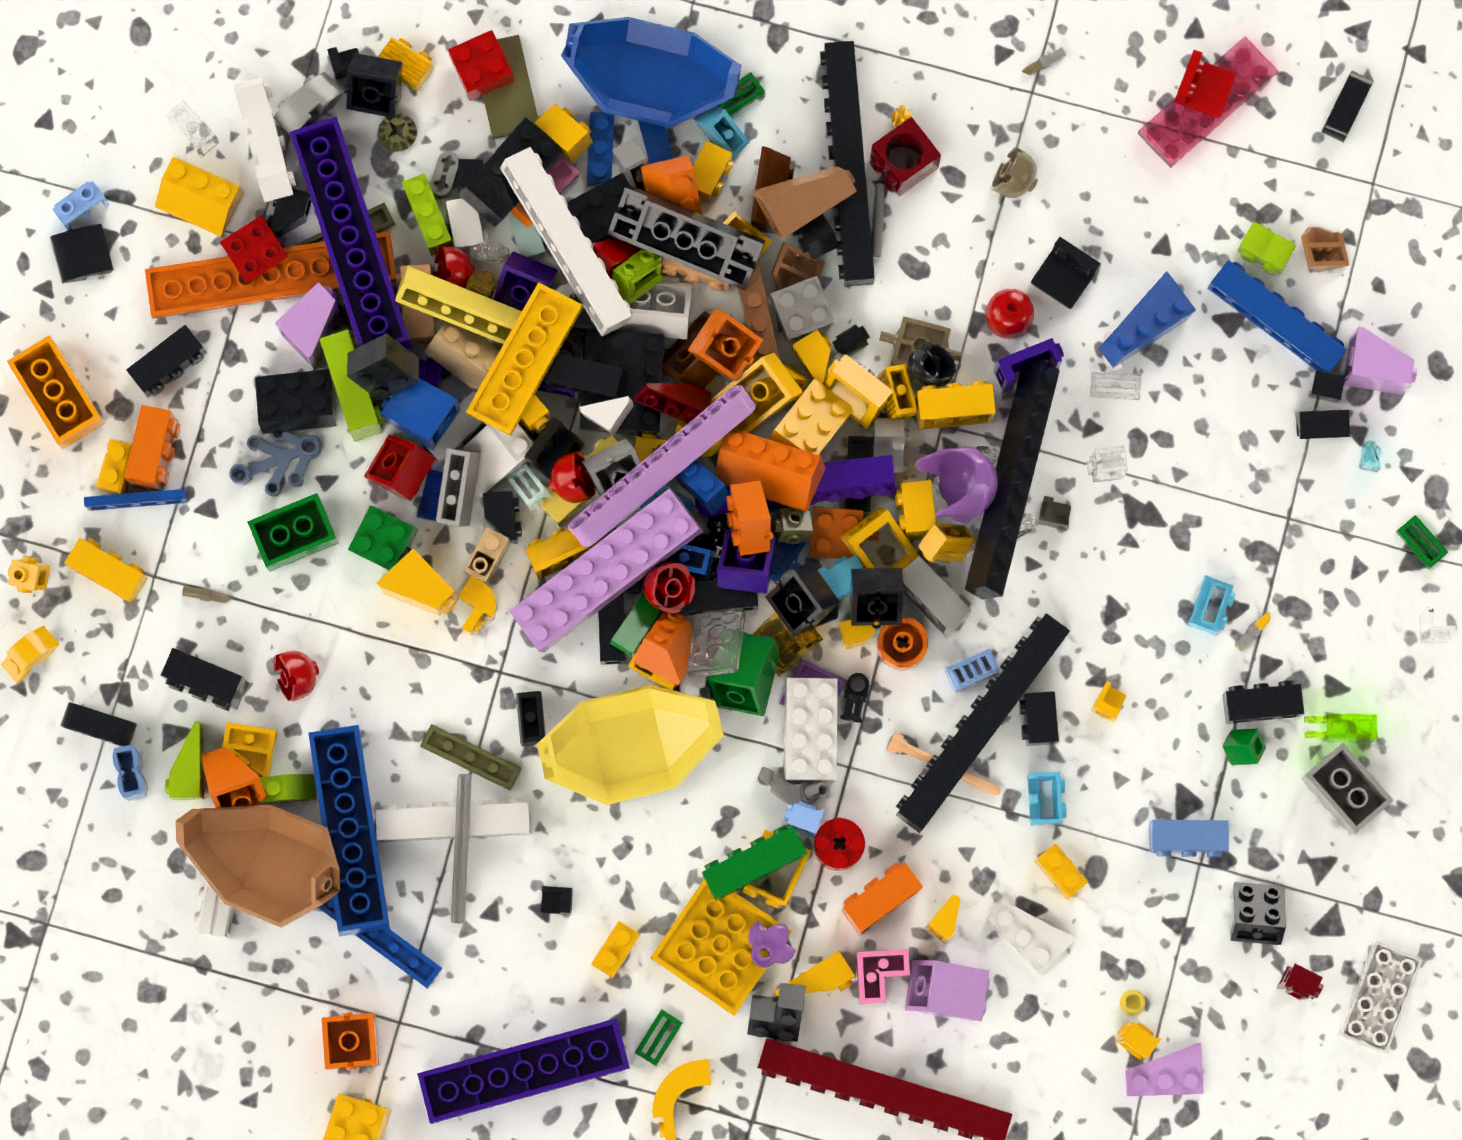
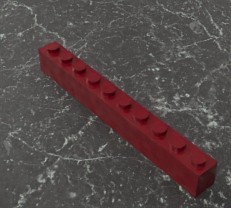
M768 1038L765 1040L757 1069L762 1070L760 1075L773 1079L776 1078V1075L786 1077V1083L799 1087L801 1082L811 1085L810 1090L825 1094V1090L835 1092V1098L848 1102L850 1097L860 1100L859 1105L874 1109V1106L878 1105L884 1107V1113L898 1117L899 1112L909 1115V1121L923 1124L924 1120L934 1123L933 1128L948 1132V1128L959 1130L958 1136L971 1140L973 1135L982 1137L983 1140H1005L1013 1115L1009 1112Z

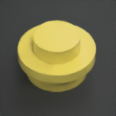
M1128 990L1120 998V1007L1128 1015H1137L1145 1008V998L1137 990Z

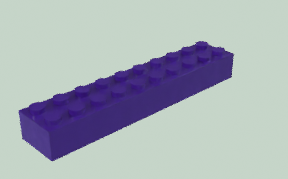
M337 117L290 131L289 133L358 347L384 334H388L406 349H413L399 303L395 301L396 294Z

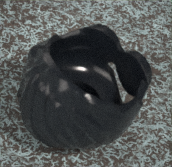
M933 341L924 344L920 351L913 352L910 355L907 366L908 374L925 386L943 387L951 382L956 373L954 359L942 346L937 345Z

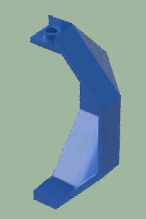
M632 17L570 23L566 45L560 55L602 112L671 128L733 98L738 87L742 68L741 64L694 32Z

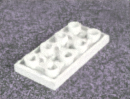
M1374 941L1338 1036L1387 1055L1423 960Z

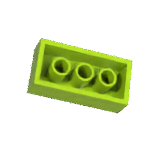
M345 330L320 338L342 411L354 442L383 433L381 425H384L385 422L382 418L381 410L378 405L374 406L373 404L377 399L347 377L348 353L358 348L355 335L351 336L349 330Z

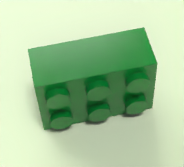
M318 493L247 521L264 565L269 572L339 544Z

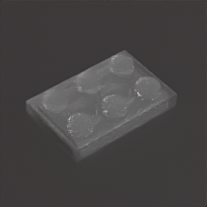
M743 608L695 615L687 666V674L690 678L738 672L746 618Z

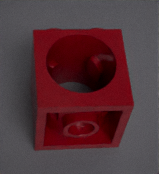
M911 116L872 144L871 161L869 163L876 173L881 172L886 179L884 183L892 193L895 191L898 196H901L939 168L941 154ZM897 147L912 149L919 156L917 166L907 170L894 167L888 161L889 151Z

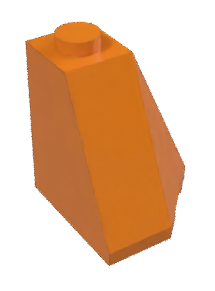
M226 747L201 755L209 793L216 808L254 806L259 802L262 803L266 792L258 774Z

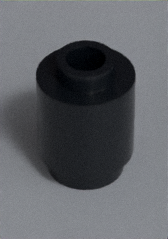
M854 324L837 335L836 340L832 344L843 359L845 355L851 357L868 346L867 340L870 336L863 326L858 327Z

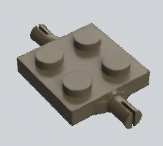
M903 316L900 329L896 332V335L881 331L879 341L893 344L894 353L890 364L893 366L907 364L908 366L910 355L913 352L920 351V348L930 341L942 346L955 361L961 362L963 352L949 349L948 339L951 328Z

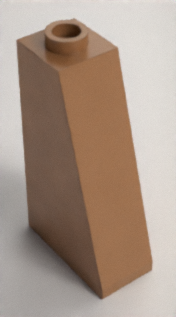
M836 166L757 189L752 193L773 233L781 238H785L857 191L853 185L855 179L850 171Z

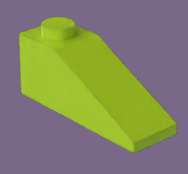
M200 721L194 722L169 772V779L165 780V793L169 794V798L172 800H203V763L201 758L203 754V724Z

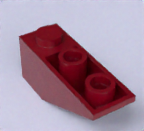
M649 383L634 396L633 400L688 424L711 405L712 392L692 383Z

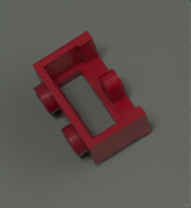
M1294 963L1293 968L1290 966L1286 967L1276 989H1286L1285 993L1300 1001L1308 998L1312 1000L1314 998L1317 999L1324 986L1321 984L1323 977Z

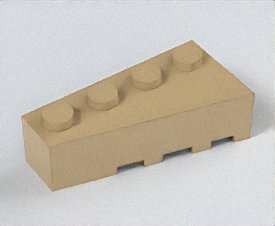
M446 322L434 336L424 353L477 392L499 351L486 337Z

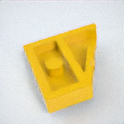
M227 722L222 747H226L242 762L263 777L270 776L278 731Z

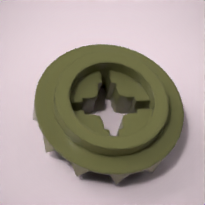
M404 113L396 114L394 118L384 117L383 121L378 125V137L381 144L388 150L404 151L415 142L417 128L412 118ZM391 125L396 128L403 127L401 132L404 139L397 134L391 136L393 134Z

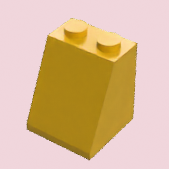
M414 549L406 554L376 583L384 595L441 616L443 613L449 614L457 606L455 602L458 600L455 591Z

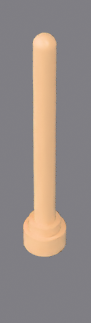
M894 732L886 749L894 754L896 752L900 754L904 752L925 763H928L933 755L908 744V740L904 739V736L897 732ZM967 771L961 778V780L996 796L1001 792L999 786Z

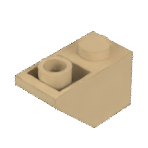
M486 527L464 569V573L487 583L500 565L510 546L509 538Z

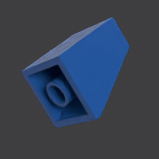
M419 378V382L395 393L392 398L387 397L381 406V415L384 420L433 451L461 409L456 398Z

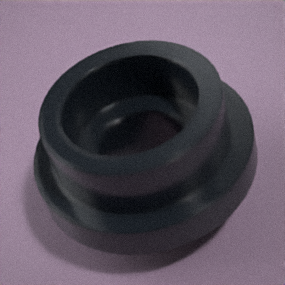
M725 513L709 517L707 522V528L715 534H724L725 530L732 528L728 527Z

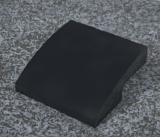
M102 224L85 226L50 237L62 284L83 281L90 276L113 272L114 269Z
M552 417L524 457L546 478L550 479L554 463L567 454L580 452L585 444L576 434L569 431L560 420Z

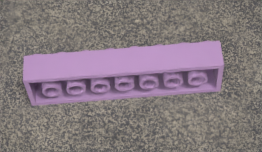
M668 489L509 610V612L538 652L544 653L642 579L653 567L663 563L701 534L703 529L673 490Z

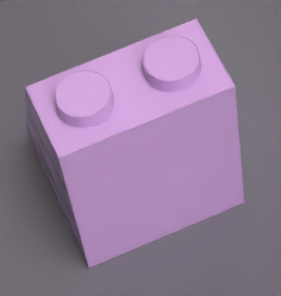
M319 282L275 322L279 333L313 369L318 366L324 352L320 338L331 335L341 312L338 307L339 300L336 298L335 292L328 285L324 288Z
M1358 326L1349 339L1344 385L1402 395L1407 388L1411 387V383L1416 381L1417 368H1414L1415 360L1366 328Z
M912 960L905 1011L982 1022L986 1012V992L990 985L989 970L934 960Z

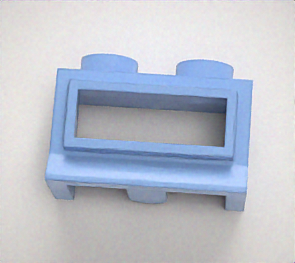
M87 181L54 205L55 208L52 210L67 231L73 230L69 223L79 216L83 218L89 217V209L100 201L105 207L110 204L93 181L90 183Z
M799 801L798 804L788 805L784 821L788 822L787 828L794 826L796 832L815 838L825 810L816 811L815 806Z

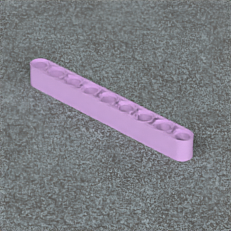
M736 385L729 389L578 514L569 523L568 528L583 547L592 546L755 410L756 404L742 385Z

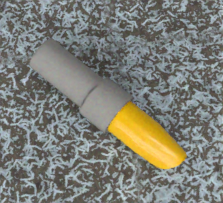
M1270 613L1264 614L1246 630V633L1234 644L1239 651H1242L1253 639L1260 635L1261 631L1271 620Z

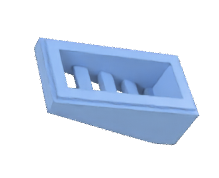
M989 648L946 668L944 671L955 693L1001 670ZM986 657L991 667L989 671L986 670L981 660ZM975 661H977L982 671L980 675H978L973 665ZM968 665L974 678L969 679L964 669L965 666ZM960 670L965 682H960L955 671Z

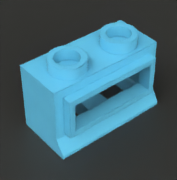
M1205 575L1201 581L1202 586L1194 602L1195 607L1191 618L1187 622V626L1216 635L1219 630L1223 631L1228 616H1225L1224 613L1227 606H1232L1236 593L1232 592L1234 585ZM1213 587H1216L1225 592L1215 622L1211 623L1203 620Z
M1060 772L1029 773L1027 780L1030 826L1062 824L1063 818H1067L1066 803H1062L1061 793H1065V779L1060 778ZM1040 781H1052L1054 818L1042 819Z

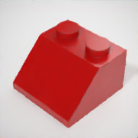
M388 434L364 477L394 495L411 501L418 493L421 483L430 472L436 458L417 444Z

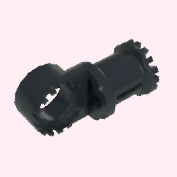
M854 673L848 678L844 694L846 703L844 713L840 716V719L849 720V722L852 719V722L862 723L863 703L867 700L869 680L864 674ZM859 677L864 680L865 687L862 691H854L851 688L850 683L853 678ZM853 703H855L854 713L852 714Z

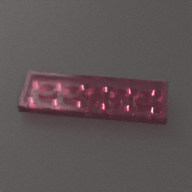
M1246 36L1213 64L1236 73L1220 118H1215L1176 104L1172 100L1138 131L1137 134L1170 168L1177 164L1278 73L1279 70Z

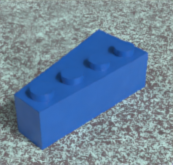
M1166 271L1098 349L1114 368L1186 322L1196 309L1168 271Z

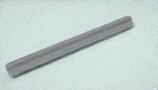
M459 774L457 778L451 922L456 924L464 923L472 780L470 774Z

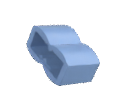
M133 745L114 748L112 759L114 767L119 773L117 785L120 794L128 801L146 797L148 786L144 775L141 773L143 760L139 750Z

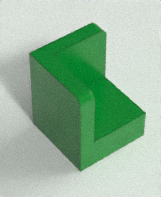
M1258 728L1231 730L1222 745L1231 765L1258 764L1266 750Z

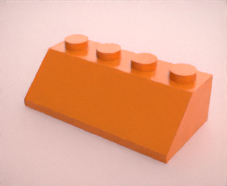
M733 428L725 435L720 446L715 476L729 488L733 484L760 480L765 499L807 512L826 468L821 455Z

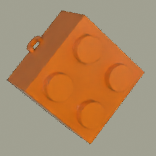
M714 309L687 351L725 378L737 381L745 367L753 363V355L763 339L726 312Z
M760 480L730 485V495L726 496L727 507L730 512L726 513L728 527H733L734 530L731 532L733 546H738L740 556L769 552L773 533L770 532L771 517Z
M352 1012L342 1013V1016L321 1018L326 1070L357 1069V1067L379 1065L376 1014L353 1015Z

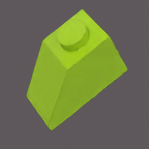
M283 774L260 777L266 792V796L262 801L265 805L316 800L314 774Z

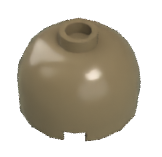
M1013 148L1007 155L1010 160L1006 164L1001 163L992 182L994 187L992 190L1007 198H1017L1024 195L1027 191L1031 192L1038 182V179L1035 178L1037 166L1033 158L1020 148Z

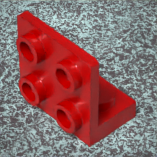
M1194 49L1174 103L1215 118H1220L1236 73L1201 61L1203 52Z
M262 215L220 241V244L246 283L251 282L288 257Z

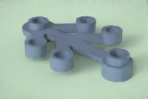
M282 432L280 438H275L274 433H270L273 441H285L296 446L287 451L262 441L256 435L250 436L247 440V446L251 451H262L272 457L250 466L235 464L231 467L229 476L235 484L244 485L250 480L251 476L276 467L271 480L265 485L266 493L271 497H276L281 492L280 484L290 461L300 457L295 471L290 473L288 477L291 486L300 487L304 483L303 475L310 459L317 458L322 452L323 445L317 436L308 434L301 438L288 432ZM258 440L259 445L255 448L251 447V441ZM312 443L315 445L313 451H307L306 446ZM240 471L245 473V477L241 480L236 478L237 473ZM293 476H300V482L293 483ZM276 485L277 491L271 493L269 492V487Z

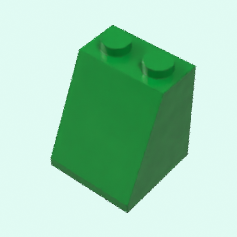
M728 631L707 677L718 708L764 717L780 656L775 639L768 636L751 635L743 631Z

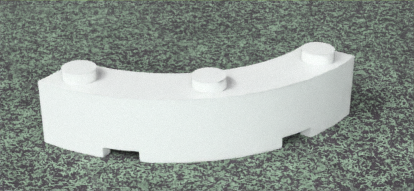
M260 77L234 84V92L242 119H248L250 128L247 129V137L255 161L257 180L264 202L293 195L292 187L296 186L293 172H288L283 153L284 150H287L285 138L283 135L279 136L268 99L273 97L269 83L264 84L263 78Z

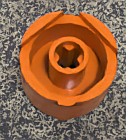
M902 617V625H884L877 639L876 649L880 659L886 666L894 670L906 671L916 667L923 660L928 648V637L925 628L917 620ZM904 639L907 640V644H906L907 648L902 647V648L900 649V648L897 646V645H898V641H897V640H899V641H903Z

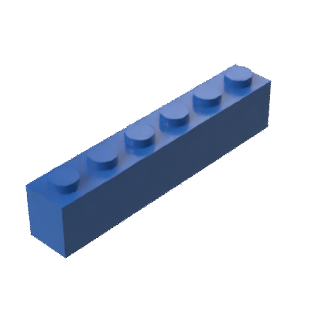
M1228 260L1210 282L1207 289L1314 370L1331 372L1347 351L1344 343L1337 337L1333 336L1331 338L1317 322H1310L1304 317L1305 314L1299 308L1290 307L1284 302L1285 299L1279 293L1270 292L1264 287L1265 284L1259 278H1252L1245 273L1242 265Z

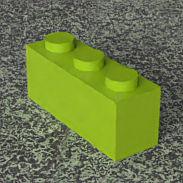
M425 173L402 181L404 191L430 256L436 254L439 246H453Z

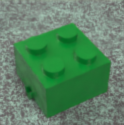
M370 505L348 550L390 570L406 555V552L408 554L412 550L410 546L419 529Z

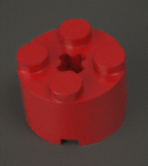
M840 817L831 819L818 829L814 838V853L817 860L825 868L835 871L848 870L859 862L864 853L865 838L863 832L851 820ZM833 840H844L845 843L843 846L845 849L842 850L841 848L835 850L833 848L835 845V842Z

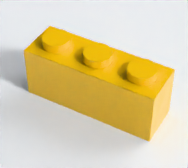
M79 538L64 564L133 604L148 579L142 574L144 569L132 562L129 566L121 562L123 557L111 550L107 554L100 549L102 545L91 538H88L87 541Z

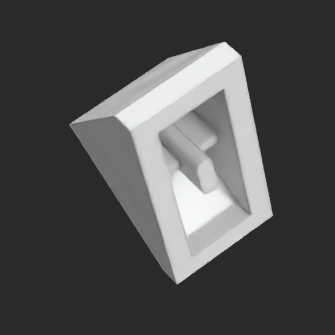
M629 396L581 406L580 412L601 428L615 435L633 408V401Z

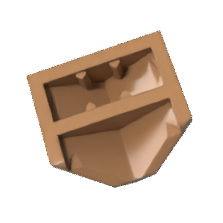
M1321 227L1306 228L1301 236L1309 269L1323 272L1349 266L1341 233H1334Z
M783 242L771 271L777 290L818 276L819 279L825 261L819 258L812 260L807 252L803 253L801 249Z

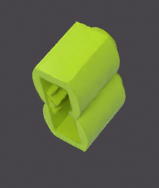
M1253 222L1237 251L1245 261L1250 263L1258 262L1262 265V269L1265 272L1275 275V273H1282L1297 245L1275 234L1268 228Z

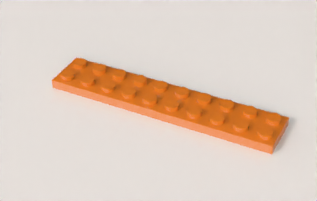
M390 231L376 233L391 282H395L396 268ZM325 241L283 248L288 257L249 283L244 281L229 256L145 269L152 319L304 296L318 282L324 288L328 285L333 291L340 290Z

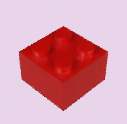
M493 30L447 49L449 59L469 101L514 82L513 72Z

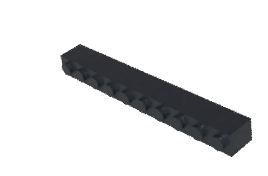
M854 41L824 43V51H820V65L825 66L826 75H822L823 90L827 89L828 98H824V112L829 113L830 122H826V135L831 137L832 145L828 146V159L833 160L834 167L838 166L850 171L855 179L853 185L857 191L833 206V208L838 210V217H834L835 232L840 233V241H837L839 247L836 248L837 256H842V265H838L839 280L844 279V287L874 285L875 276Z
M1043 359L1022 364L995 468L998 479L997 492L993 502L984 511L964 590L982 600L1003 597L1060 372L1058 368Z
M1046 613L1042 619L1039 616L1036 617L1029 627L1032 630L1028 638L1022 636L1014 647L1018 650L1013 658L1008 655L1001 664L1002 673L998 678L993 675L985 686L988 691L984 697L978 695L970 707L974 710L970 716H962L955 726L959 729L954 737L948 735L940 746L944 749L939 757L934 754L925 767L929 771L924 777L920 774L910 786L914 791L909 797L904 794L895 806L899 809L896 816L918 833H921L1069 634L1070 630Z

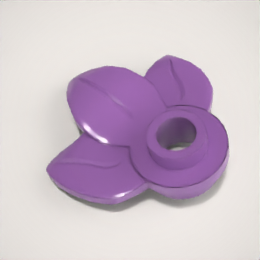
M758 921L753 924L748 935V941L753 948L751 958L755 965L767 968L774 963H787L793 958L796 950L786 944L789 936L787 925L776 924L767 930ZM766 951L769 956L764 958L760 955V952Z

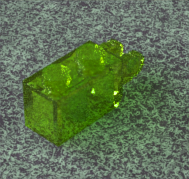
M1326 713L1324 716L1304 717V723H1322V732H1304V738L1323 739V742L1373 743L1377 740V714Z

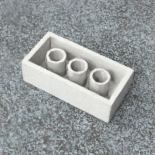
M786 678L784 690V780L834 782L837 780V679Z

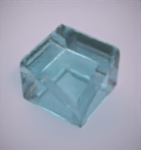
M1368 440L1362 446L1359 469L1377 473L1381 469V448L1374 442Z

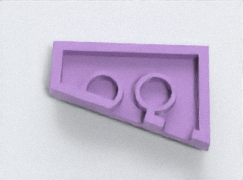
M1201 1042L1125 1070L1126 1097L1204 1094Z

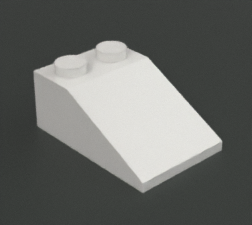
M519 424L511 437L487 425L462 448L481 452L475 486V494L479 499L483 498L482 493L491 492L504 482L509 475L525 463H529L524 456L533 445V442Z

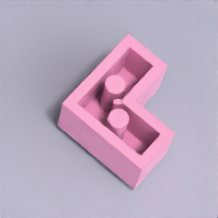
M908 949L856 953L859 1005L885 1004L884 978L910 976Z

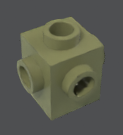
M789 506L780 509L772 522L773 532L777 533L778 542L797 544L808 541L813 531L810 508H808L807 512Z

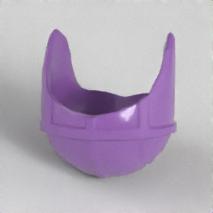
M965 446L940 450L920 458L915 463L919 471L935 474L940 479V494L948 507L936 512V517H951L957 522L968 523L973 518L980 516L995 499L998 488L996 469L990 460L975 447Z

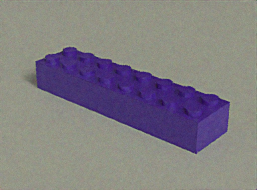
M617 1018L420 1072L417 1073L429 1122L434 1124L629 1070L630 1065Z

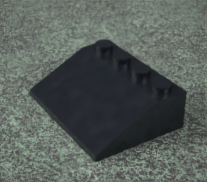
M599 331L584 332L583 357L590 356L596 358L598 363L607 364V361L621 364V368L627 373L621 398L629 396L633 401V408L615 434L642 436V434L656 435L660 432L661 412L638 403L633 398L646 384L662 383L663 334L612 331L601 336ZM581 394L580 407L608 400ZM580 412V430L609 433Z

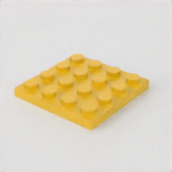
M703 880L650 958L735 1016L767 969L755 965L752 961L751 952L753 948L748 941L750 929L757 921L767 930L771 926L781 923L736 892L715 901L706 881ZM766 951L760 952V955L764 958L769 956Z

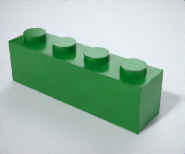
M783 825L772 831L774 836L766 840L763 836L750 842V848L744 851L738 848L727 854L728 859L720 863L716 859L704 866L706 870L702 871V876L715 901L806 856L807 852L794 826L787 828L786 825Z

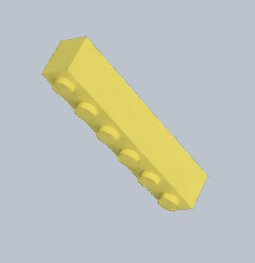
M410 266L406 268L395 301L502 344L505 343L522 312Z

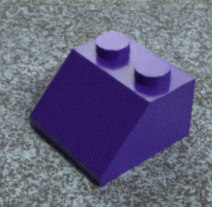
M513 251L503 265L493 300L523 311L538 282L553 289L558 270Z

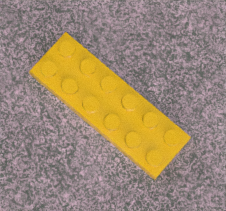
M538 282L466 410V414L511 437L583 309V305Z

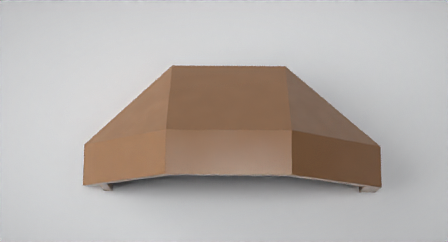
M273 805L191 809L175 821L177 844L223 903L282 928L323 905L340 892V870L327 827Z

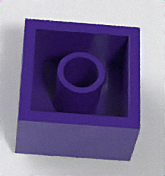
M725 530L717 568V587L767 594L775 558V536L770 540L769 552L740 556L738 546H733L731 535L733 530Z

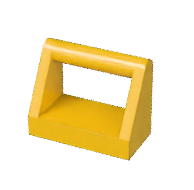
M952 895L925 927L944 944L955 931L960 898L957 895Z

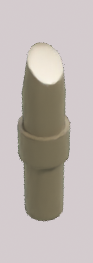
M184 586L182 590V596L198 598L207 602L226 603L231 599L230 595L215 592L211 589Z

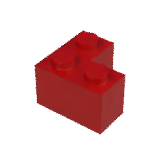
M615 237L592 244L595 255L604 262L606 273L610 279H612V271L641 250L639 247Z

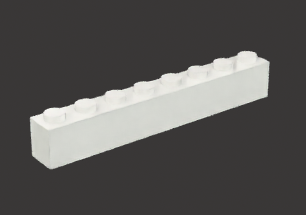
M531 147L506 158L500 168L600 335L604 336L627 324L632 317L630 305L627 301H623L618 293L619 289L616 282L609 278L604 262L595 255L590 239L583 235L578 219L569 212L565 198L557 192L551 175L546 174L539 155L534 153Z

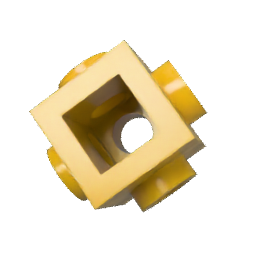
M23 555L22 559L12 560L8 568V585L16 586L17 591L24 593L47 590L51 565L37 562L38 558Z

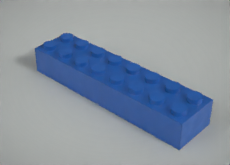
M359 725L309 732L322 826L328 828L340 870V892L333 896L339 937L390 929Z

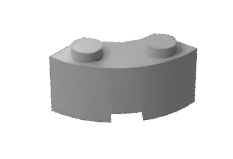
M326 72L317 76L312 74L290 98L286 97L278 104L277 108L279 110L273 118L288 133L312 125L324 114L334 109L344 91Z
M875 418L873 457L893 456L896 467L897 489H899L903 479H908V465H904V444H909V429H905V419Z

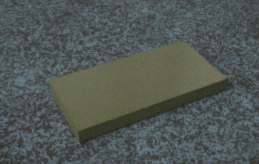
M519 34L497 39L513 72L514 82L483 95L492 139L508 136L525 117L533 124L538 120Z

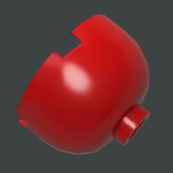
M438 247L434 258V263H438L437 271H433V276L466 289L471 279L475 278V265L471 264V260L466 252L458 247Z
M1004 289L997 292L989 299L985 309L988 328L996 336L1004 339L1023 336L1030 329L1034 320V306L1031 299L1024 292L1017 289Z
M578 451L559 458L554 463L551 478L549 479L551 490L554 493L556 492L560 498L570 503L583 502L592 499L591 497L595 495V487L582 463L586 459Z
M675 562L660 563L653 567L644 580V593L647 601L654 608L663 612H680L681 608L686 604L689 605L695 593V580L687 571L689 569Z
M295 650L274 656V671L280 672L281 679H277V682L284 697L288 701L294 702L308 696L315 688L317 682L316 675H319L317 663L311 661L303 652Z

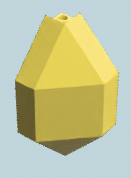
M647 685L581 701L536 745L545 780L602 804L609 805L675 789L724 735L714 700Z

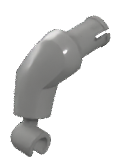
M762 767L758 775V782L764 786H771L770 792L786 804L794 805V803L798 804L801 801L811 805L816 803L818 799L826 798L830 794V787L826 786L827 783L825 782L815 784L812 781H806L793 785L780 777L775 781L772 779L774 771L767 767Z

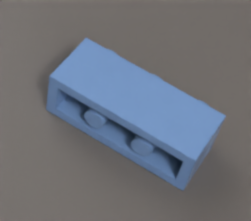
M1152 819L1149 822V852H1156L1157 857H1171V852H1181V857H1197V853H1207V857H1222V853L1229 851L1228 820Z

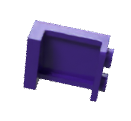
M1050 338L998 359L994 373L1002 392L1005 393L1013 389L1016 381L1014 373L1021 370L1023 363L1043 359L1059 369L1064 353L1060 344H1055L1053 338Z

